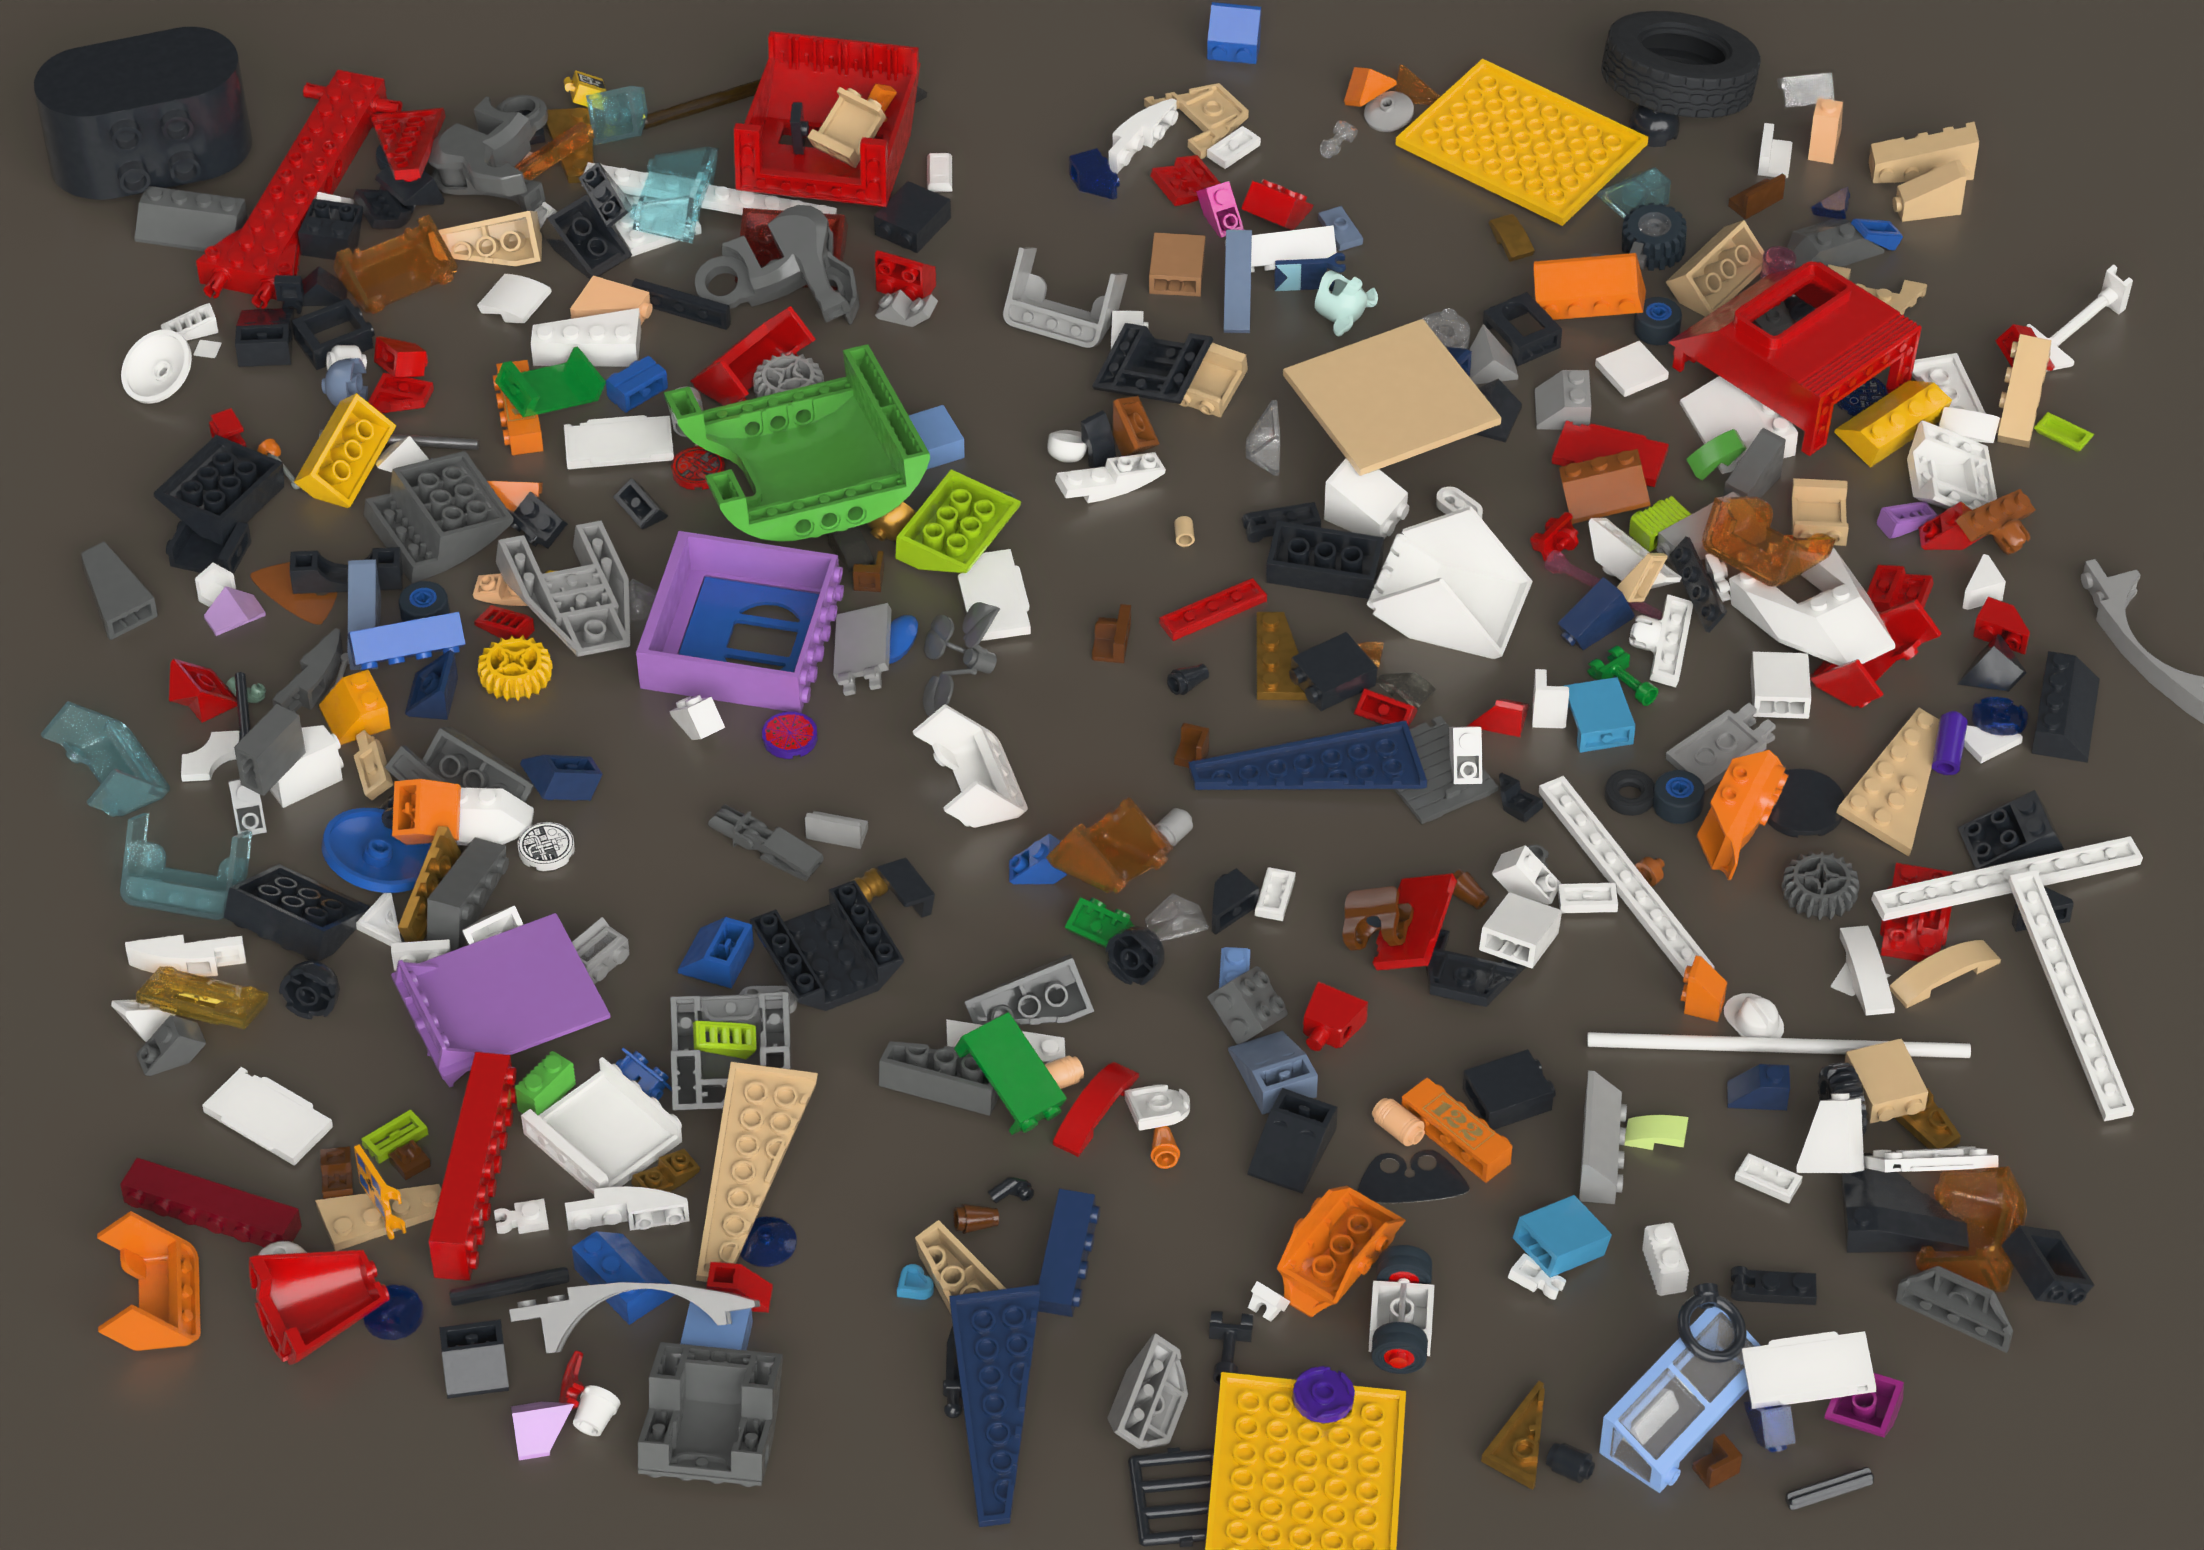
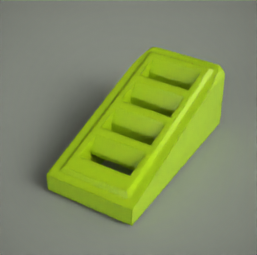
M695 1021L693 1023L694 1050L748 1059L757 1049L755 1025L711 1021ZM705 1031L709 1032V1042H706ZM718 1034H720V1043H718Z

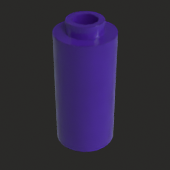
M1949 711L1940 716L1932 769L1943 775H1954L1960 771L1968 720L1959 712Z

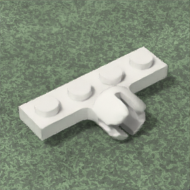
M1667 595L1661 620L1645 615H1638L1635 618L1637 623H1634L1631 628L1629 643L1633 647L1653 652L1654 659L1649 680L1676 688L1680 677L1693 609L1692 601Z

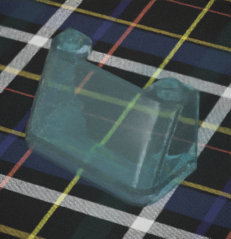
M710 146L657 154L654 159L650 158L647 166V173L649 174L638 204L633 203L630 218L634 219L633 230L693 244L696 234V221H699L705 195L709 185L714 184L719 148Z

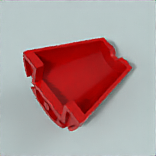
M364 1250L256 1255L249 1257L250 1284L252 1289L257 1288L256 1299L258 1302L255 1303V1307L262 1328L276 1355L282 1362L288 1361V1365L298 1363L389 1301L388 1289L385 1284H380L379 1281L376 1282V1265L373 1260H368Z

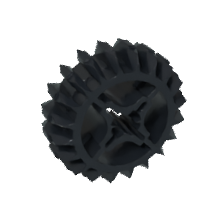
M1841 1062L1822 1067L1817 1082L1819 1086L1817 1091L1819 1103L1822 1100L1831 1099V1094L1849 1093L1850 1098H1861L1862 1132L1864 1136L1868 1123L1866 1118L1868 1114L1866 1111L1867 1103L1865 1102L1862 1083L1859 1081V1076L1855 1072L1854 1067L1849 1063Z

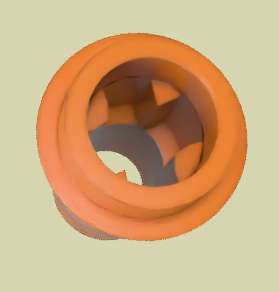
M1168 1126L1156 1127L1153 1131L1151 1159L1159 1168L1168 1169L1177 1164L1180 1150Z

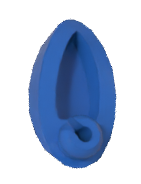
M903 615L891 622L889 664L900 660L914 644L918 633V621L912 615Z

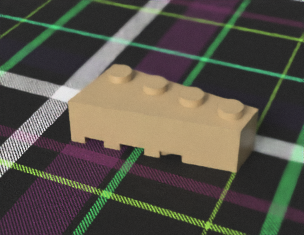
M1975 122L1966 123V127L1954 129L1953 126L1943 128V132L1928 135L1927 132L1919 133L1913 139L1906 140L1904 137L1871 144L1868 163L1872 182H1907L1954 160L1961 161L1967 176L1966 180H1973L1979 148V138Z
M2020 334L2019 341H2013L2010 357L2015 359L2013 367H2007L2005 382L2009 383L2008 391L2001 394L1999 407L2004 409L1996 431L1998 433L1997 442L2029 448L2037 414L2036 410L2041 398L2042 383L2045 380L2047 364L2051 354L2052 340Z
M939 1220L915 1237L919 1257L950 1314L949 1296L1006 1289Z

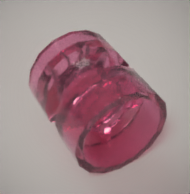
M1781 246L1767 249L1763 253L1760 280L1768 274L1795 268V253Z

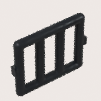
M1180 1447L1167 1448V1453L1134 1455L1128 1459L1138 1540L1141 1546L1180 1543L1181 1548L1192 1547L1193 1542L1206 1541L1207 1528L1150 1533L1148 1520L1208 1514L1209 1501L1147 1507L1145 1493L1211 1487L1214 1448L1180 1451ZM1210 1462L1211 1475L1143 1481L1141 1467Z

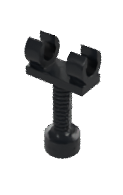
M1211 1311L1209 1339L1223 1340L1221 1362L1217 1363L1214 1367L1213 1380L1215 1383L1220 1385L1221 1372L1238 1374L1239 1369L1233 1363L1236 1341L1251 1342L1254 1314L1242 1313L1241 1325L1224 1324L1222 1311Z

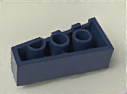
M1059 1189L1038 1284L1040 1286L1039 1312L1073 1317L1075 1307H1080L1083 1289H1080L1082 1279L1087 1277L1089 1266L1087 1259L1089 1252H1092L1094 1232L1100 1217V1206H1096L1095 1194Z

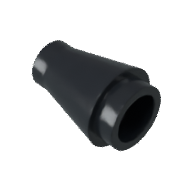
M1204 664L1174 669L1167 676L1168 687L1175 695H1185L1202 681L1208 679L1209 671Z

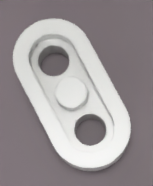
M1444 487L1437 492L1436 505L1443 513L1449 514L1471 506L1482 519V506L1458 488Z

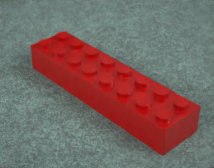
M475 1052L429 1237L434 1278L470 1281L473 1269H478V1245L484 1244L485 1227L483 1225L484 1221H489L491 1214L489 1199L490 1197H495L497 1182L494 1178L496 1173L500 1174L502 1156H500L501 1150H506L508 1133L506 1128L507 1126H512L513 1109L511 1107L512 1103H517L514 1086L516 1067H512L510 1055Z

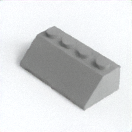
M1589 1070L1584 1106L1579 1200L1582 1202L1615 1204L1616 1192L1622 1193L1623 1175L1618 1174V1169H1623L1624 1151H1619V1145H1625L1626 1128L1620 1127V1122H1626L1627 1104H1621L1622 1092L1595 1071Z

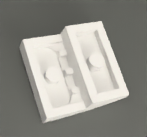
M504 274L477 306L483 314H501L504 322L525 323L552 291L550 287L536 280L519 275Z

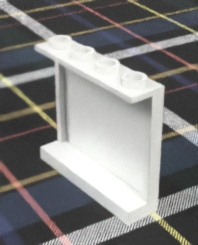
M603 1057L599 1059L600 1071L543 1113L537 1115L529 1109L521 1115L524 1135L593 1195V1189L622 1187L632 1179V1175L642 1172L656 1162L659 1157L664 1156L682 1142V1124L678 1117L665 1111L656 1098H650L642 1091L636 1081H630L623 1075L621 1069L616 1064L611 1065Z

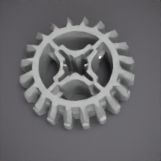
M793 352L789 356H785L782 353L780 357L772 355L771 360H763V364L757 366L753 377V389L755 396L758 398L824 382V375L819 368V364L814 363L812 358L805 359L803 354L795 356Z

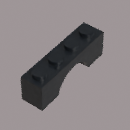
M400 547L372 548L371 553L364 560H376L380 590L402 589L403 565ZM318 550L294 551L290 553L289 572L293 594L348 592V564L331 562L324 558Z

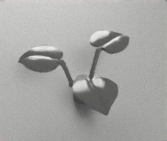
M977 602L969 608L963 621V631L965 633L963 639L968 649L949 642L954 632V624L948 616L938 615L933 619L931 629L927 633L924 644L926 656L929 659L937 660L943 655L947 646L964 654L963 662L968 669L942 671L939 677L932 676L923 694V706L929 717L944 704H949L954 688L951 675H976L977 671L990 674L994 670L997 662L995 653L987 651V649L980 647L978 644L998 614L999 607Z

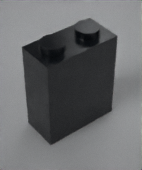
M907 181L888 201L887 207H882L874 215L875 235L918 253L951 219V200Z
M1344 632L1291 658L1289 675L1292 682L1304 691L1308 701L1314 703L1320 711H1323L1363 692L1364 688L1370 689L1376 686L1378 667L1347 632Z
M1528 1049L1464 1070L1463 1091L1479 1118L1485 1120L1493 1130L1552 1110L1553 1097L1556 1096L1554 1085L1550 1080H1546L1539 1060L1534 1059Z

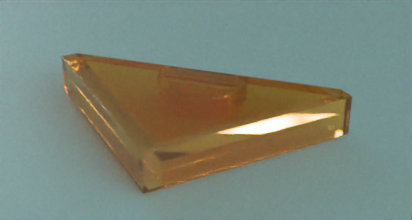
M1404 65L1399 66L1396 92L1407 95L1415 104L1432 105L1441 97Z

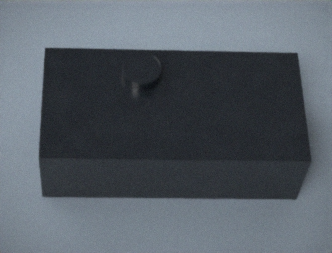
M1277 521L1266 563L1267 583L1369 599L1383 561L1384 537Z

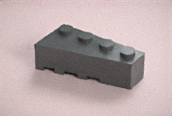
M476 837L471 841L427 899V941L449 939L451 951L463 947L466 939L462 930L478 920L501 876L508 869L509 859L506 858V845Z

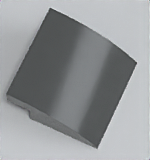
M466 451L392 469L390 493L365 499L364 507L365 518L385 547H400L403 572L411 583L435 576L467 560L494 541L513 523L514 519Z

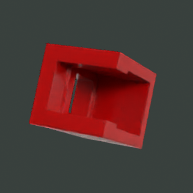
M232 408L210 415L209 427L212 438L218 435L246 447V442L240 435L241 432H244L243 426Z

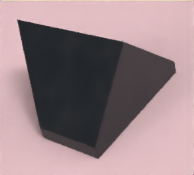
M1997 634L1978 654L1957 685L2009 692L2027 672L2003 637Z

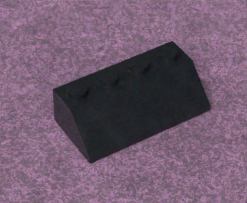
M2048 651L2032 754L2088 763L2100 678L2076 655Z

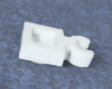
M1716 552L1705 555L1706 573L1710 575L1722 602L1731 600L1728 593L1730 586L1725 579L1728 577L1725 563L1719 561Z
M544 1199L514 1203L515 1210L513 1211L505 1208L494 1210L495 1221L505 1220L504 1222L496 1223L498 1234L508 1233L512 1228L518 1227L519 1234L549 1229Z
M1525 1253L1511 1268L1508 1275L1509 1279L1532 1292H1535L1537 1288L1541 1289L1545 1296L1553 1300L1557 1298L1559 1290L1562 1291L1566 1283V1280L1559 1275L1550 1278Z

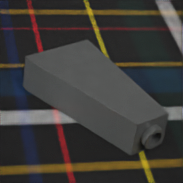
M105 541L81 553L84 572L107 637L110 640L158 617L155 599Z

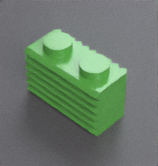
M551 1051L550 1055H546V1059H542L538 1066H534V1070H530L531 1074H526L527 1077H524L523 1081H519V1085H515L518 1111L524 1114L531 1109L537 1115H540L558 1102L576 1085L573 1063L554 1051Z

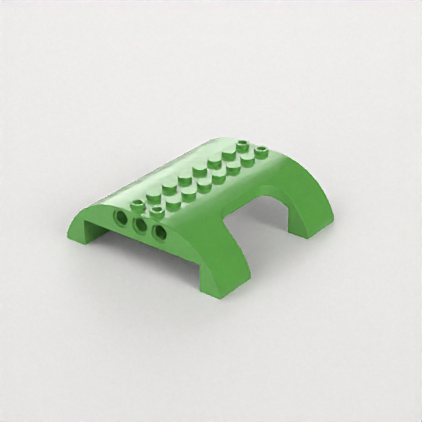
M868 344L843 350L846 377L702 411L690 386L664 392V398L683 433L705 450L731 460L744 472L755 494L754 496L745 497L732 469L705 475L706 482L720 510L735 527L748 535L771 541H796L811 537L816 538L831 532L845 531L848 528L869 523L886 515L910 496L920 483L928 467L930 453Z

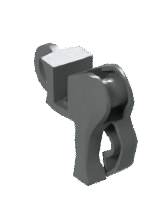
M517 95L504 100L494 108L490 97L486 96L474 109L479 131L456 123L434 139L432 151L428 159L429 164L436 168L431 177L435 180L438 188L444 193L454 195H490L515 201L524 212L535 211L545 202L542 182L524 179L523 172L516 169V167L531 150L529 141L535 132L546 124L548 120L547 107L544 101L538 97ZM530 110L532 112L524 116L517 111Z
M796 205L787 208L768 223L775 245L782 257L781 259L772 260L765 267L761 268L745 236H741L722 243V256L705 262L701 265L695 276V287L699 297L729 305L730 309L736 308L740 303L749 302L751 307L773 301L805 285L808 286L816 299L826 323L842 315L850 325L853 323L860 307L853 268L833 256L834 235L829 228L828 219L822 211L807 205ZM730 273L738 278L737 286L727 295L716 296L708 291L709 283L719 274ZM831 286L837 287L838 291H834Z

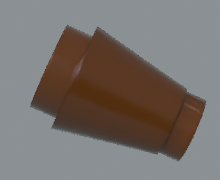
M1457 870L1453 874L1457 880L1453 896L1480 910L1489 900V896L1485 894L1468 871Z
M968 1204L955 1207L953 1212L954 1228L956 1231H962L963 1234L998 1226V1209Z

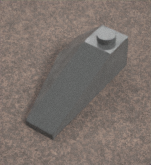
M1071 954L1044 964L964 1001L973 1024L984 1025L1008 1012L1017 1025L1065 1023L1094 1012Z

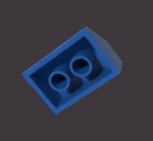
M596 1231L572 1247L574 1269L590 1285L618 1282L672 1284L623 1234ZM637 1289L620 1293L605 1301L630 1325L676 1294L656 1289Z

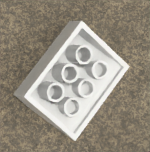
M1720 376L1680 400L1681 407L1704 444L1732 429L1736 430L1747 449L1729 466L1723 463L1718 465L1717 467L1722 474L1732 472L1762 428L1786 439L1784 458L1795 456L1798 432L1794 425Z

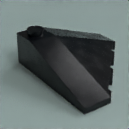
M1864 1153V1156L1872 1155L1871 1153ZM1864 1168L1863 1171L1841 1173L1847 1253L1969 1251L1967 1223L1961 1218L1950 1214L1943 1208V1205L1928 1194L1921 1193L1911 1185L1910 1181L1896 1171L1881 1172Z

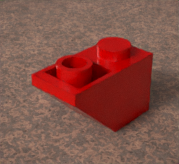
M1961 501L1919 527L1921 547L1924 550H1963L1978 541L1971 542L1956 522L1962 514L1972 509Z
M1988 597L1976 618L1973 637L1990 642L1999 634L2012 651L2025 655L2030 631L2015 606Z
M710 1262L706 1289L734 1293L759 1300L760 1307L752 1308V1311L769 1313L773 1284L742 1264Z

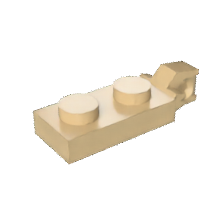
M363 730L356 735L360 751L354 755L364 794L369 799L374 800L393 786L390 772L385 768L387 761L380 741Z

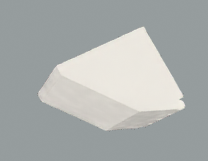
M1471 506L1403 529V534L1396 535L1368 599L1367 605L1374 610L1373 615L1410 639L1491 659L1502 657L1533 582Z

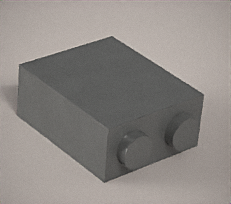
M276 704L236 744L234 750L242 786L264 796L306 753L300 717L294 710L286 709Z

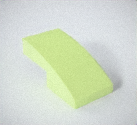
M1646 1115L1629 1118L1625 1133V1146L1653 1150L1654 1143L1684 1148L1688 1117Z

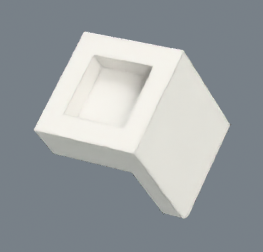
M215 563L210 564L195 578L199 602L208 607L213 604L225 586L236 589L233 573Z

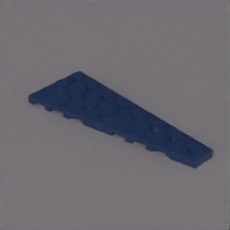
M1407 721L1188 762L1195 790L1427 788V779Z
M1039 1285L949 1296L979 1527L1009 1524L1011 1522L1040 1303Z

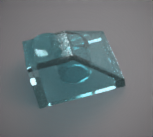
M1653 167L1636 172L1600 190L1597 196L1624 219L1626 214H1630V210L1633 208L1638 209L1639 205L1644 204L1647 206L1649 203H1654V205H1659L1660 203L1669 204L1671 180L1657 168Z

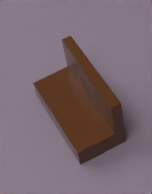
M1782 173L1771 180L1765 178L1729 198L1728 206L1745 220L1783 199L1786 176Z

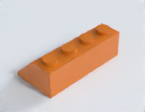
M1636 253L1534 261L1536 302L1553 320L1643 313L1646 289Z

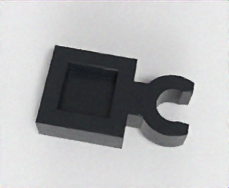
M275 275L274 286L277 301H283L282 308L294 307L297 310V314H301L304 298L302 277Z

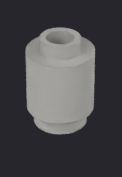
M1173 808L1154 826V831L1152 832L1153 840L1164 849L1174 847L1193 829L1192 817L1183 809Z

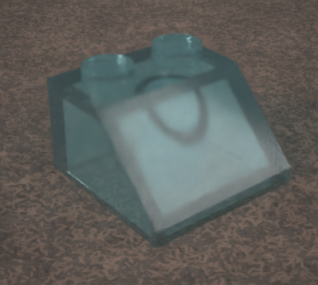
M628 86L586 95L594 145L642 135L648 114L643 87Z

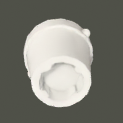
M592 1385L585 1386L584 1391L580 1395L581 1400L573 1424L578 1430L587 1435L600 1436L612 1416L618 1411L620 1400L604 1388Z

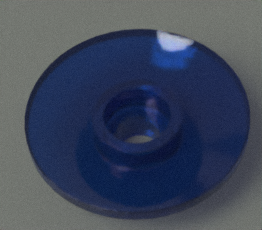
M768 1216L756 1218L740 1256L748 1263L759 1267L779 1265L788 1260L794 1253L797 1245L796 1233L789 1223L780 1218Z

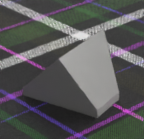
M1483 324L1469 349L1472 351L1470 379L1474 384L1490 383L1496 379L1500 381L1518 380L1513 357Z

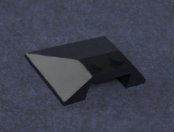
M1125 323L1092 387L1094 390L1181 404L1214 339L1212 336L1189 333L1185 343L1156 339L1147 326Z

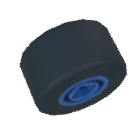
M1650 297L1645 299L1643 313H1635V334L1647 344L1656 346L1669 344L1670 340L1680 334L1682 322L1681 308L1676 302L1668 298Z
M431 581L412 583L404 588L399 596L402 622L450 613L447 593L437 583Z
M1685 770L1665 772L1658 777L1654 785L1653 808L1656 814L1667 822L1673 824L1692 822L1700 816L1703 810L1705 786L1701 779L1691 772Z

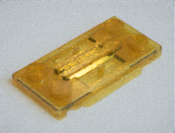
M160 966L137 991L136 1002L152 1004L153 1007L160 1008L161 1011L216 1025L225 1024L246 1029L268 1003V993L259 991L254 987H243L179 971L174 967Z

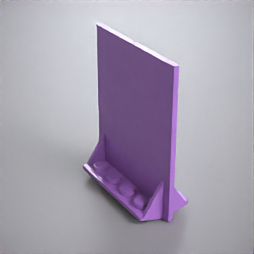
M556 913L421 963H409L399 960L396 972L391 974L392 980L415 1024V1028L427 1048V1056L431 1055L442 1079L445 1080L449 1088L464 1073L471 1070L475 1052L513 1055L611 1018L606 1005L585 968V964L580 959Z

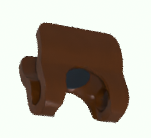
M1395 886L1351 891L1347 895L1342 937L1350 951L1364 949L1371 935L1378 930H1381L1383 939L1389 946H1398L1405 942L1407 929L1412 921L1414 910L1409 903L1398 904L1399 891Z

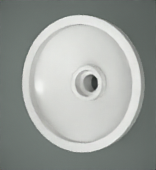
M157 330L139 339L129 350L122 366L121 380L127 394L136 401L147 404L160 402L174 394L184 383L191 367L192 354L188 342L180 334L171 330Z

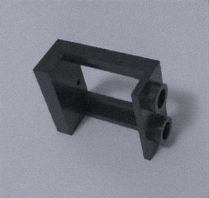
M1527 292L1484 310L1483 324L1488 330L1494 328L1513 348L1512 357L1517 367L1561 348L1562 328ZM1529 313L1543 329L1524 337L1509 321Z

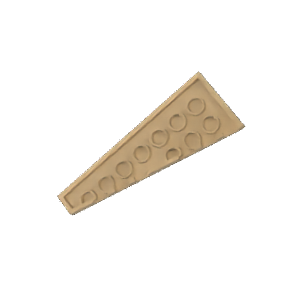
M736 1062L730 1063L696 1281L707 1282L710 1262L736 1264L814 1091L818 1073Z

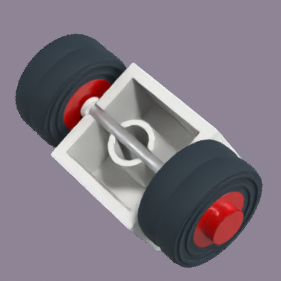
M1396 1245L1385 1249L1378 1258L1377 1281L1373 1280L1369 1352H1371L1372 1360L1377 1367L1395 1374H1408L1418 1371L1425 1365L1427 1356H1430L1434 1285H1431L1432 1260L1427 1252L1415 1246Z

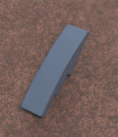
M1226 230L1224 333H1250L1252 230Z

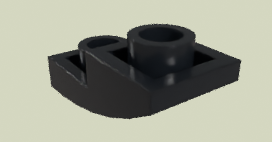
M1102 410L1081 421V440L1088 446V466L1090 468L1105 467L1107 458L1116 457L1114 439L1106 413Z

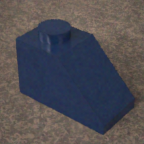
M1759 1064L1727 1081L1728 1108L1787 1111L1790 1093L1789 1065Z

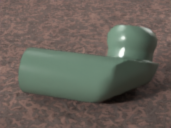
M234 676L227 681L226 685L236 697ZM258 683L257 686L253 684L251 688L247 687L248 703H259L265 698L266 688L262 684Z

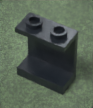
M182 520L179 521L176 533L172 539L168 540L166 545V554L169 556L170 566L202 573L210 564L215 563L234 575L251 544L248 523L238 521L229 539L222 546L199 536Z

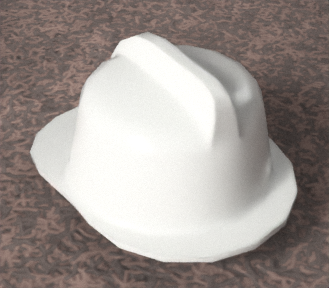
M1742 993L1730 998L1724 1006L1725 1018L1741 1037L1781 1038L1784 1033V1023L1778 1014L1777 1008L1768 999L1752 993Z

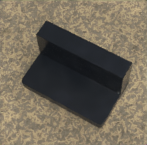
M906 857L878 866L877 873L904 907L913 906L921 918L931 915L935 893Z

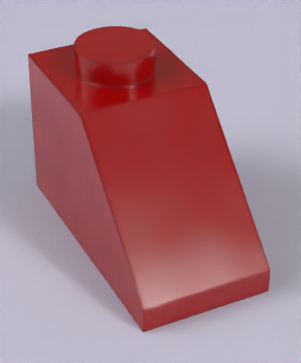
M381 336L376 337L374 362L394 377L424 376L428 357L423 348L416 343Z

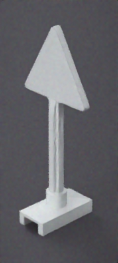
M2112 265L2106 271L2102 291L2098 294V298L2053 336L2046 338L2031 324H2027V327H2031L2038 338L2052 340L2050 359L2055 366L2053 370L2074 365V360L2058 348V346L2106 306L2119 315L2126 309L2133 280L2129 277L2122 281L2116 276L2117 267L2115 265Z

